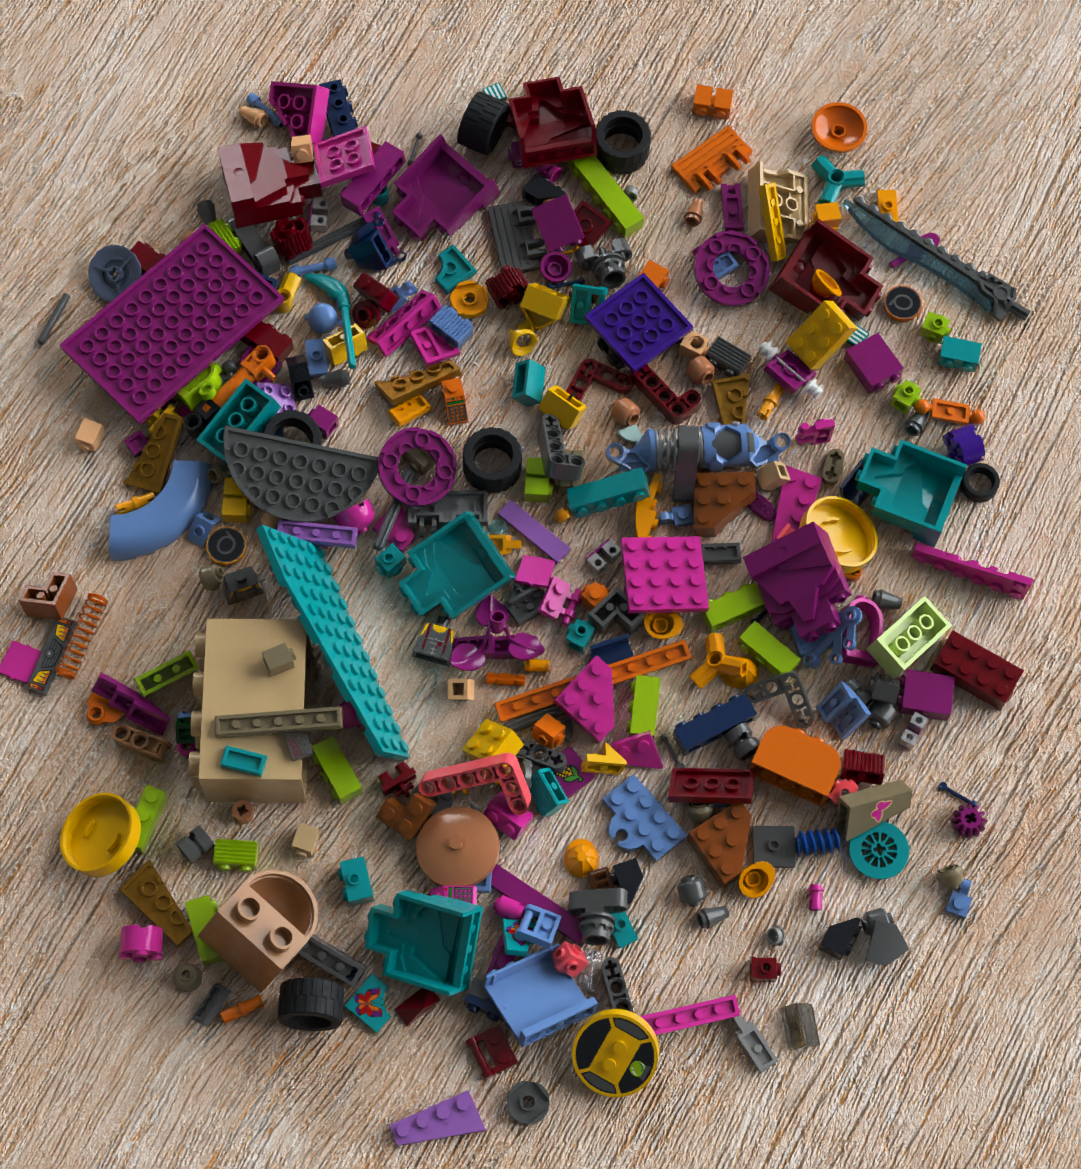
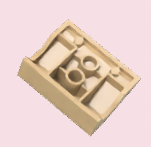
M760 161L748 170V236L754 240L768 243L765 234V221L762 216L763 209L759 197V186L775 182L785 243L797 244L808 229L807 175L792 170L775 172L764 169L763 162Z

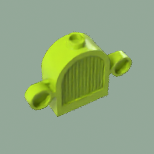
M216 362L212 363L181 389L174 398L194 412L193 409L202 400H212L217 391L222 387L223 381L219 375L222 372L221 367Z

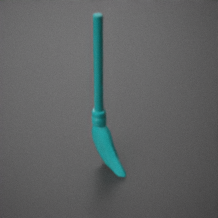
M305 274L303 277L307 281L318 286L332 300L337 302L338 310L342 316L348 367L355 369L356 360L349 318V292L346 286L341 281L325 274Z

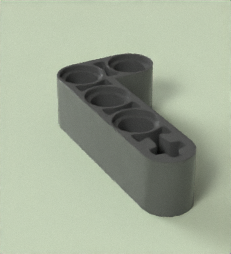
M234 216L226 220L233 229L232 234L234 237H239L243 245L242 249L259 273L269 276L280 270L279 257L275 249L271 245H266L254 225L236 228Z
M552 414L543 415L537 435L545 475L553 479L579 480L585 465V459L576 454L565 453L559 419Z
M679 425L673 501L693 502L699 456V426Z
M608 957L602 962L600 971L610 1009H616L618 1005H624L627 1011L633 1012L621 965L616 958ZM607 965H610L612 968H614V978L612 979L610 970L607 969ZM617 984L621 987L622 991L620 993H613L610 987Z

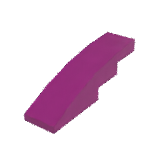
M493 634L489 635L481 652L486 659H515L508 651L511 643L508 641L507 636L494 637ZM485 635L454 638V649L460 644L470 643L475 645L478 650Z
M102 672L91 692L110 700L108 705L126 713V719L160 735H163L171 721L167 714L142 695Z

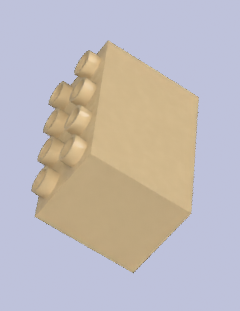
M207 618L206 633H196L195 656L199 657V669L204 672H194L193 696L197 697L198 710H202V712H192L191 736L195 737V748L200 749V752L189 753V777H193V788L202 789L207 802H237L246 800L257 803H306L308 757L293 761L284 733L216 738L215 716L309 709L311 641L299 619ZM286 643L288 649L292 648L296 656V660H293L295 668L271 677L262 652ZM230 746L267 755L268 758L262 778L221 768L220 763L225 747Z

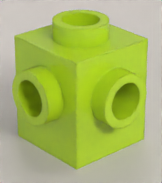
M929 311L919 336L926 338L929 342L941 344L943 337L948 336L951 330L948 327L950 320L941 314H934Z
M905 379L902 385L898 384L893 390L894 396L890 405L907 415L912 406L914 407L915 403L922 399L919 397L922 389L916 383Z

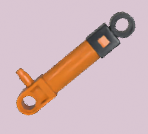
M257 346L240 363L242 367L217 391L212 400H202L193 409L195 413L185 416L183 426L191 438L197 439L207 427L206 425L211 422L245 378L252 383L254 381L259 382L264 376L271 381L276 379V376L271 372L276 364V360L268 346Z

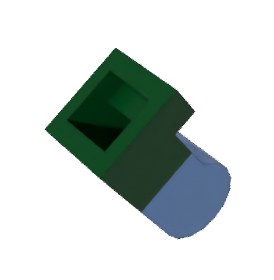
M179 712L175 725L176 744H195V737L191 736L192 713Z

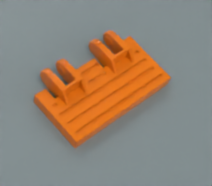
M727 125L672 164L671 169L694 194L700 192L702 186L707 191H711L713 185L706 178L707 176L716 185L721 184V176L730 170L728 163L736 171L741 170L742 166L735 156L748 165L751 162L749 156L752 155L753 150Z

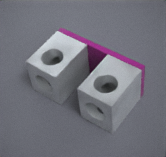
M311 199L309 231H327V216L324 215L329 213V199Z
M609 538L585 559V564L596 575H599L606 568L607 564L598 555L600 552L611 563L621 555V550Z
M915 712L898 745L911 751L928 718Z

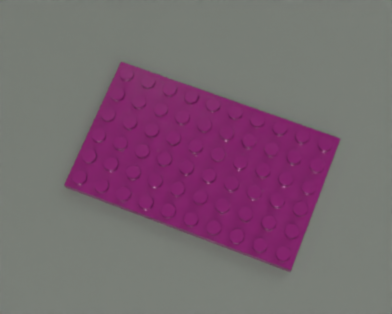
M204 223L59 346L128 415L141 425L285 300L273 286Z

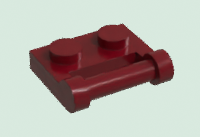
M500 1025L465 1041L482 1071L481 1076L483 1080H487L518 1064ZM482 1041L496 1066L492 1069L489 1068L478 1046V1043Z

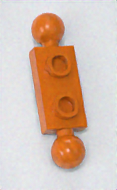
M933 398L930 404L925 399H919L914 405L917 413L926 414L930 412L929 419L960 425H967L969 419L975 425H979L985 420V414L982 410L975 409L970 412V405Z

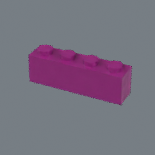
M386 141L376 149L373 155L376 170L353 177L351 183L341 191L342 206L359 216L364 213L406 162L404 152Z

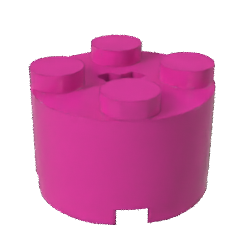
M128 925L121 928L119 959H133L134 963H146V959L153 961L162 960L163 929L161 927L147 925V928H140V925Z

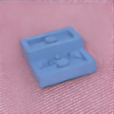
M840 682L816 707L825 723L832 724L840 739H847L871 715L862 700L844 682Z

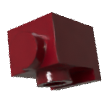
M751 957L750 982H776L777 976H781V963H777V958ZM763 965H768L770 971H764Z

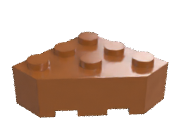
M754 472L696 473L694 489V531L696 536L716 537L729 522L731 523L742 513L741 511L748 504H751L756 499V478Z
M731 804L691 830L687 836V840L722 889L736 881L743 868L752 817L743 804Z

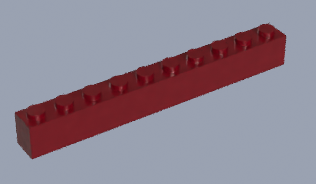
M139 240L130 250L136 255L140 263L142 275L166 256L163 253H157L152 246L147 243L143 244ZM263 321L258 323L240 339L246 345L254 348L260 345L268 346L275 360L283 363L285 358L294 350L292 339L287 334L279 333L270 323L266 324Z

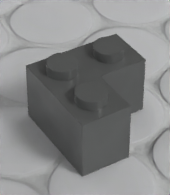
M616 587L588 613V621L601 635L615 622L631 635L644 623L646 614H628L627 597Z

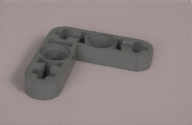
M787 671L749 684L743 694L746 693L751 703H757L785 693L796 724L801 728H808L814 722L813 710L801 678L795 671ZM788 676L796 679L793 685L795 689L799 687L800 690H794L789 693L792 690V686L790 683H786ZM768 682L776 683L777 691L769 692L766 689V684ZM759 685H762V691L765 696L762 695V692L757 693L755 698L748 696L750 689L758 691L761 688ZM793 695H801L804 700L803 703L800 705L793 703ZM804 706L807 707L803 711L805 716L810 717L808 723L800 720L802 717L801 710L796 712V709H801Z

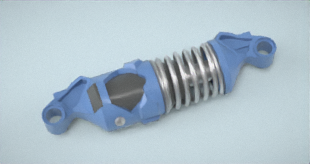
M739 421L720 425L719 422L706 423L705 426L699 427L697 467L707 469L708 471H718L725 467L740 469L741 466H749L755 469L772 461L779 462L778 455L790 446L791 439L788 434L781 432L769 441H764L746 423L740 424ZM668 428L665 430V442H663L661 429L658 432L656 429H647L632 449L629 450L621 444L614 442L607 447L605 456L608 461L619 466L620 472H627L641 467L645 474L660 471L662 467L667 471L669 466L672 470H675L678 449L677 429L673 428L672 430L673 441H670V430ZM776 439H784L785 447H779L776 444ZM617 448L620 456L612 457L609 450Z

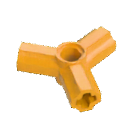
M714 632L708 634L705 638L707 649L706 661L689 677L702 689L717 675L728 674L743 677L748 672L749 662L747 659L726 655L723 635Z

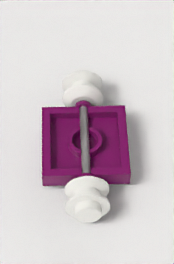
M765 341L758 349L760 351L759 356H766L765 362L771 361L766 364L764 371L791 394L804 387L803 394L809 393L810 400L814 398L817 400L823 393V385L817 386V380L814 379L817 373L810 370L790 350H786L781 355H778L779 347L773 348L771 346L772 341L768 343Z

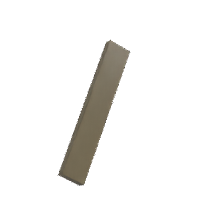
M341 706L215 716L216 738L343 729Z

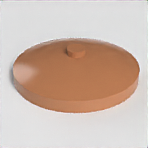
M450 807L434 814L423 825L416 843V856L421 869L432 882L441 887L477 885L493 871L500 852L499 837L491 821L481 812L468 807Z

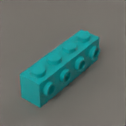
M642 467L566 489L569 508L575 518L586 517L589 514L604 512L610 508L621 507L625 504L642 501L645 498L651 497L648 479Z

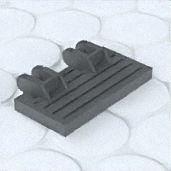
M525 200L488 207V215L501 268L507 265L511 268L516 267L520 269L521 273L540 270L539 258L547 255L545 249L529 251V249L542 247L545 242L541 238H533L531 225L537 224L534 216L521 218V216L532 215L531 209L536 207L533 205L526 206Z
M487 490L449 491L443 498L431 505L422 507L408 506V527H417V520H420V538L425 535L424 525H432V535L437 531V520H439L440 527H444L465 511L472 512L476 519H479L481 526H488Z

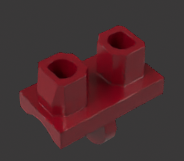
M404 761L395 766L399 776L392 779L388 771L378 776L384 796L393 792L396 797L403 794L405 798L410 797L408 790L414 787L411 781L417 778L415 769L413 767L410 768Z

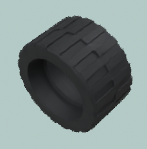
M482 91L477 92L468 104L461 119L457 133L458 144L485 156L489 155L494 150L504 131L509 116V104Z
M617 110L603 116L598 122L597 128H595L598 155L596 157L606 170L614 174H629L639 170L649 156L651 130L648 123L638 114L627 110ZM622 133L635 138L639 145L630 151H617L611 148L605 140L611 135Z
M299 410L279 412L274 417L272 416L264 427L263 433L268 435H274L278 429L283 427H295L306 434L309 443L322 445V434L318 424H316L312 417Z
M483 428L474 432L467 439L463 448V473L473 488L487 490L489 494L500 493L508 490L519 479L522 467L521 446L517 438L509 431H505L502 428ZM496 448L504 451L510 457L511 463L500 472L489 473L475 465L474 457L484 449Z
M309 977L288 979L280 985L277 1020L286 1027L299 1030L327 1031L336 1029L342 1024L344 988L340 984L327 979Z

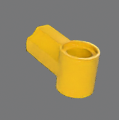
M292 272L286 273L277 290L286 300L276 308L281 313H287L292 309V302L302 281L297 274Z

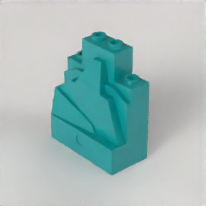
M902 439L898 446L894 445L891 454L872 447L869 454L865 453L861 462L864 465L863 470H858L855 481L858 482L856 489L874 495L870 504L873 507L871 514L882 518L883 521L909 530L914 534L912 539L935 547L968 465Z
M465 511L407 552L409 563L413 568L417 567V570L399 582L401 586L399 591L404 598H409L412 603L410 607L416 615L425 616L442 604L441 610L447 618L456 619L492 593L498 592L514 581L516 576L474 514Z
M405 890L396 893L393 900L394 908L383 904L371 907L367 916L369 921L364 934V948L386 955L382 963L383 976L446 996L469 989L483 910L482 906L445 896H429Z

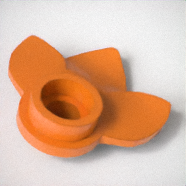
M92 693L88 697L87 704L89 709L86 713V718L92 725H101L104 722L115 723L121 720L125 713L108 705L110 700ZM95 714H101L99 718H94Z

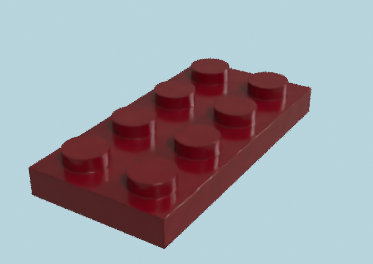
M673 768L668 800L669 802L752 804L755 769Z

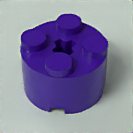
M965 425L942 436L949 452L947 454L948 458L968 466L984 460L982 456H985L984 443L980 435L976 436L974 430L977 429L974 425Z

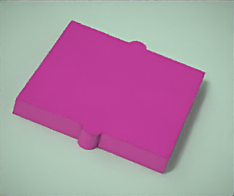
M523 555L515 583L547 589L556 561L543 559L541 556Z
M12 641L0 665V674L10 677L13 681L16 679L28 684L42 651L32 648L29 644L24 645Z

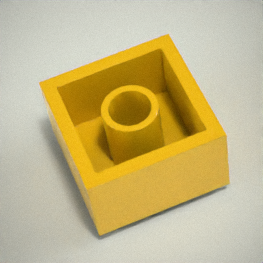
M486 719L461 750L470 761L503 753H512L516 756L524 746V743L512 729Z

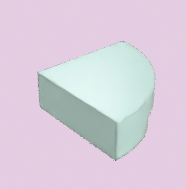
M636 424L618 431L619 436L624 441L626 440L634 444L642 437Z

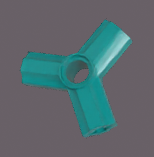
M824 155L816 158L811 164L812 169L825 182L818 200L820 204L836 202L841 189L864 187L865 175L862 169L851 171L836 169Z

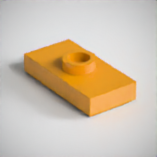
M877 190V207L879 212L882 214L890 213L893 220L898 222L896 190ZM878 221L879 226H886Z
M420 394L390 409L388 415L400 428L430 411L431 405Z

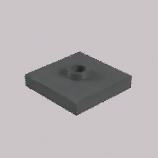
M752 826L753 864L764 861L770 863L774 868H795L794 826Z

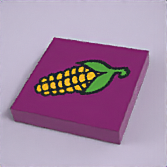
M571 746L562 751L567 759V768L560 773L553 772L567 799L595 779L593 773L581 772V763L583 761ZM559 759L557 762L554 761V765L561 763V759Z

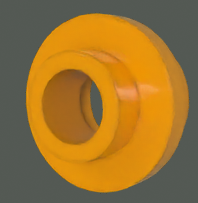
M565 507L555 512L556 516L553 519L557 520L559 524L572 517L570 508L567 510Z

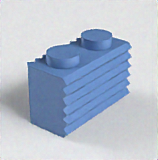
M443 305L429 320V327L455 348L460 349L473 336V324L468 319L458 316V312L452 307Z

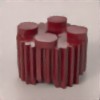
M285 217L279 219V221H276L275 229H272L271 233H269L277 254L282 255V257L285 256L286 260H292L299 253L310 251L313 248V240L306 220L303 217H297L295 220Z
M509 265L502 267L498 275L490 277L485 282L487 291L501 310L511 303L515 305L520 304L528 286V282L520 269L516 267L511 268Z

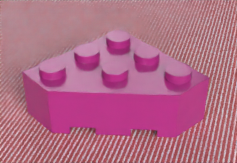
M271 81L268 100L276 108L279 118L284 126H287L291 137L311 134L312 145L322 141L330 89L319 85Z
M596 655L553 703L597 744L614 728L612 669Z

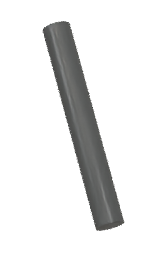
M63 293L38 337L37 342L44 345L69 301L70 295L67 293Z

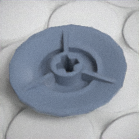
M119 245L105 246L97 251L90 261L88 270L89 283L93 291L101 299L109 302L113 301L142 276L141 266L136 255L128 248ZM114 272H119V276H114Z

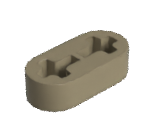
M839 449L830 450L825 460L821 478H823L822 482L827 486L835 485L840 477L844 454ZM834 455L838 456L835 465L832 464ZM830 470L834 471L832 479H828Z

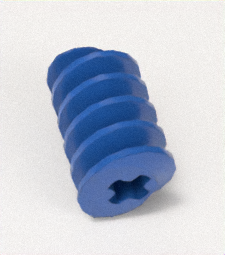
M834 827L831 828L830 833L827 828H824L822 834L819 829H815L814 834L811 830H807L806 834L803 831H799L795 838L798 857L801 856V851H804L806 857L809 856L810 850H812L814 856H817L818 849L821 850L822 855H825L826 849H829L830 854H833L834 848H837L840 853V838Z

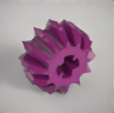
M968 803L966 808L960 805L958 810H954V817L951 819V823L956 824L953 827L954 831L960 830L959 836L962 837L966 833L967 839H970L972 834L978 837L980 835L979 831L983 832L985 830L984 824L987 823V819L982 818L985 811L978 812V805L973 809L971 803ZM968 818L972 820L970 824L966 822Z

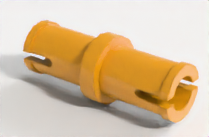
M775 383L769 395L764 397V403L756 413L759 419L766 421L772 410L778 406V400L785 391L782 385Z
M151 492L139 497L133 496L130 500L115 504L117 514H126L144 507L155 499L154 493Z

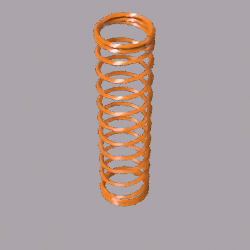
M88 593V599L85 600L87 606L82 607L84 613L79 614L80 620L75 622L77 628L72 629L75 635L69 636L71 642L66 644L68 649L63 651L65 656L60 658L62 664H58L55 672L64 678L74 680L77 676L74 672L59 666H66L74 671H79V669L65 664L62 658L82 664L80 660L67 656L65 651H71L82 657L85 656L82 652L69 648L68 644H75L80 648L88 649L87 646L74 642L71 637L74 636L86 642H92L89 638L76 634L74 630L80 629L87 634L94 635V632L81 628L77 623L84 622L91 627H98L92 622L84 621L81 615H87L97 621L101 620L98 616L86 613L84 608H90L101 614L104 613L103 610L88 605L87 601L90 600L101 606L108 605V600L96 593Z

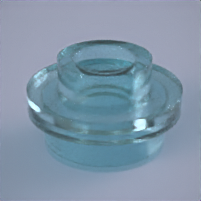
M492 520L488 526V531L492 535H504L508 532V527L503 520Z

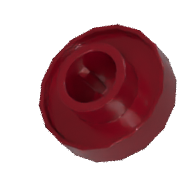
M359 301L352 310L353 320L360 328H372L380 320V309L373 301Z

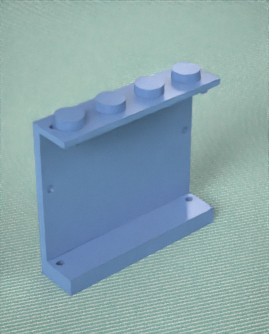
M558 943L550 946V949L543 947L535 954L529 953L517 962H509L504 968L492 970L485 977L483 988L522 1048L593 1015L597 1008L598 1002L594 997L586 999L570 975L560 973L555 969V963L551 954L559 947Z

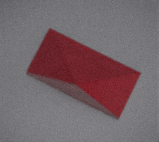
M421 988L396 1007L394 1011L404 1024L409 1026L441 1000L434 991Z

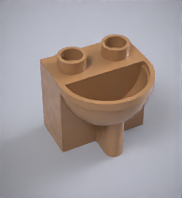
M281 870L261 871L249 877L215 913L198 937L261 993L313 935L318 922L317 902L310 888L295 875Z

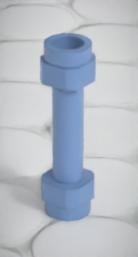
M250 93L247 96L246 102L252 108L256 107L264 110L271 119L272 124L276 127L281 128L284 126L278 113L276 114L263 104L259 96L254 93Z
M333 257L325 258L324 262L302 267L294 265L289 268L290 272L297 274L301 278L302 274L324 269L332 271L337 269Z

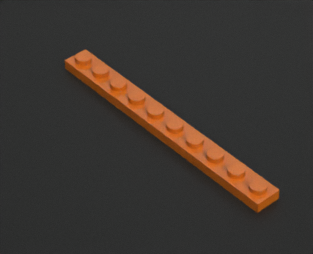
M685 639L609 664L608 666L612 669V686L634 679L636 675L643 676L691 660L692 657ZM576 676L495 702L494 706L500 723L555 705L553 701Z

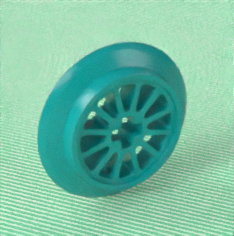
M884 821L851 839L849 853L853 864L861 873L874 879H887L900 873L907 864L909 845L899 828ZM873 835H878L877 841L875 840ZM881 835L886 836L884 842H881ZM890 839L892 843L886 845V841ZM862 843L867 845L869 848L862 847ZM877 846L884 850L881 855L878 852H874ZM893 846H894L895 849H896V850H888V848H891V847H893ZM861 851H863V852H870V853H868V854H866V855H862V852H861ZM888 854H895V859ZM872 856L870 862L867 863L865 859ZM885 858L891 862L890 865L887 864ZM874 859H876V867L871 865ZM880 860L882 861L884 867H880Z

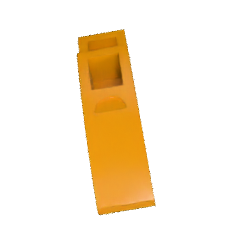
M654 473L649 487L651 497L637 501L634 520L635 537H651V531H655L659 520L656 519L657 511L654 510L658 502L655 497L657 493L661 494L664 483L661 482V474Z

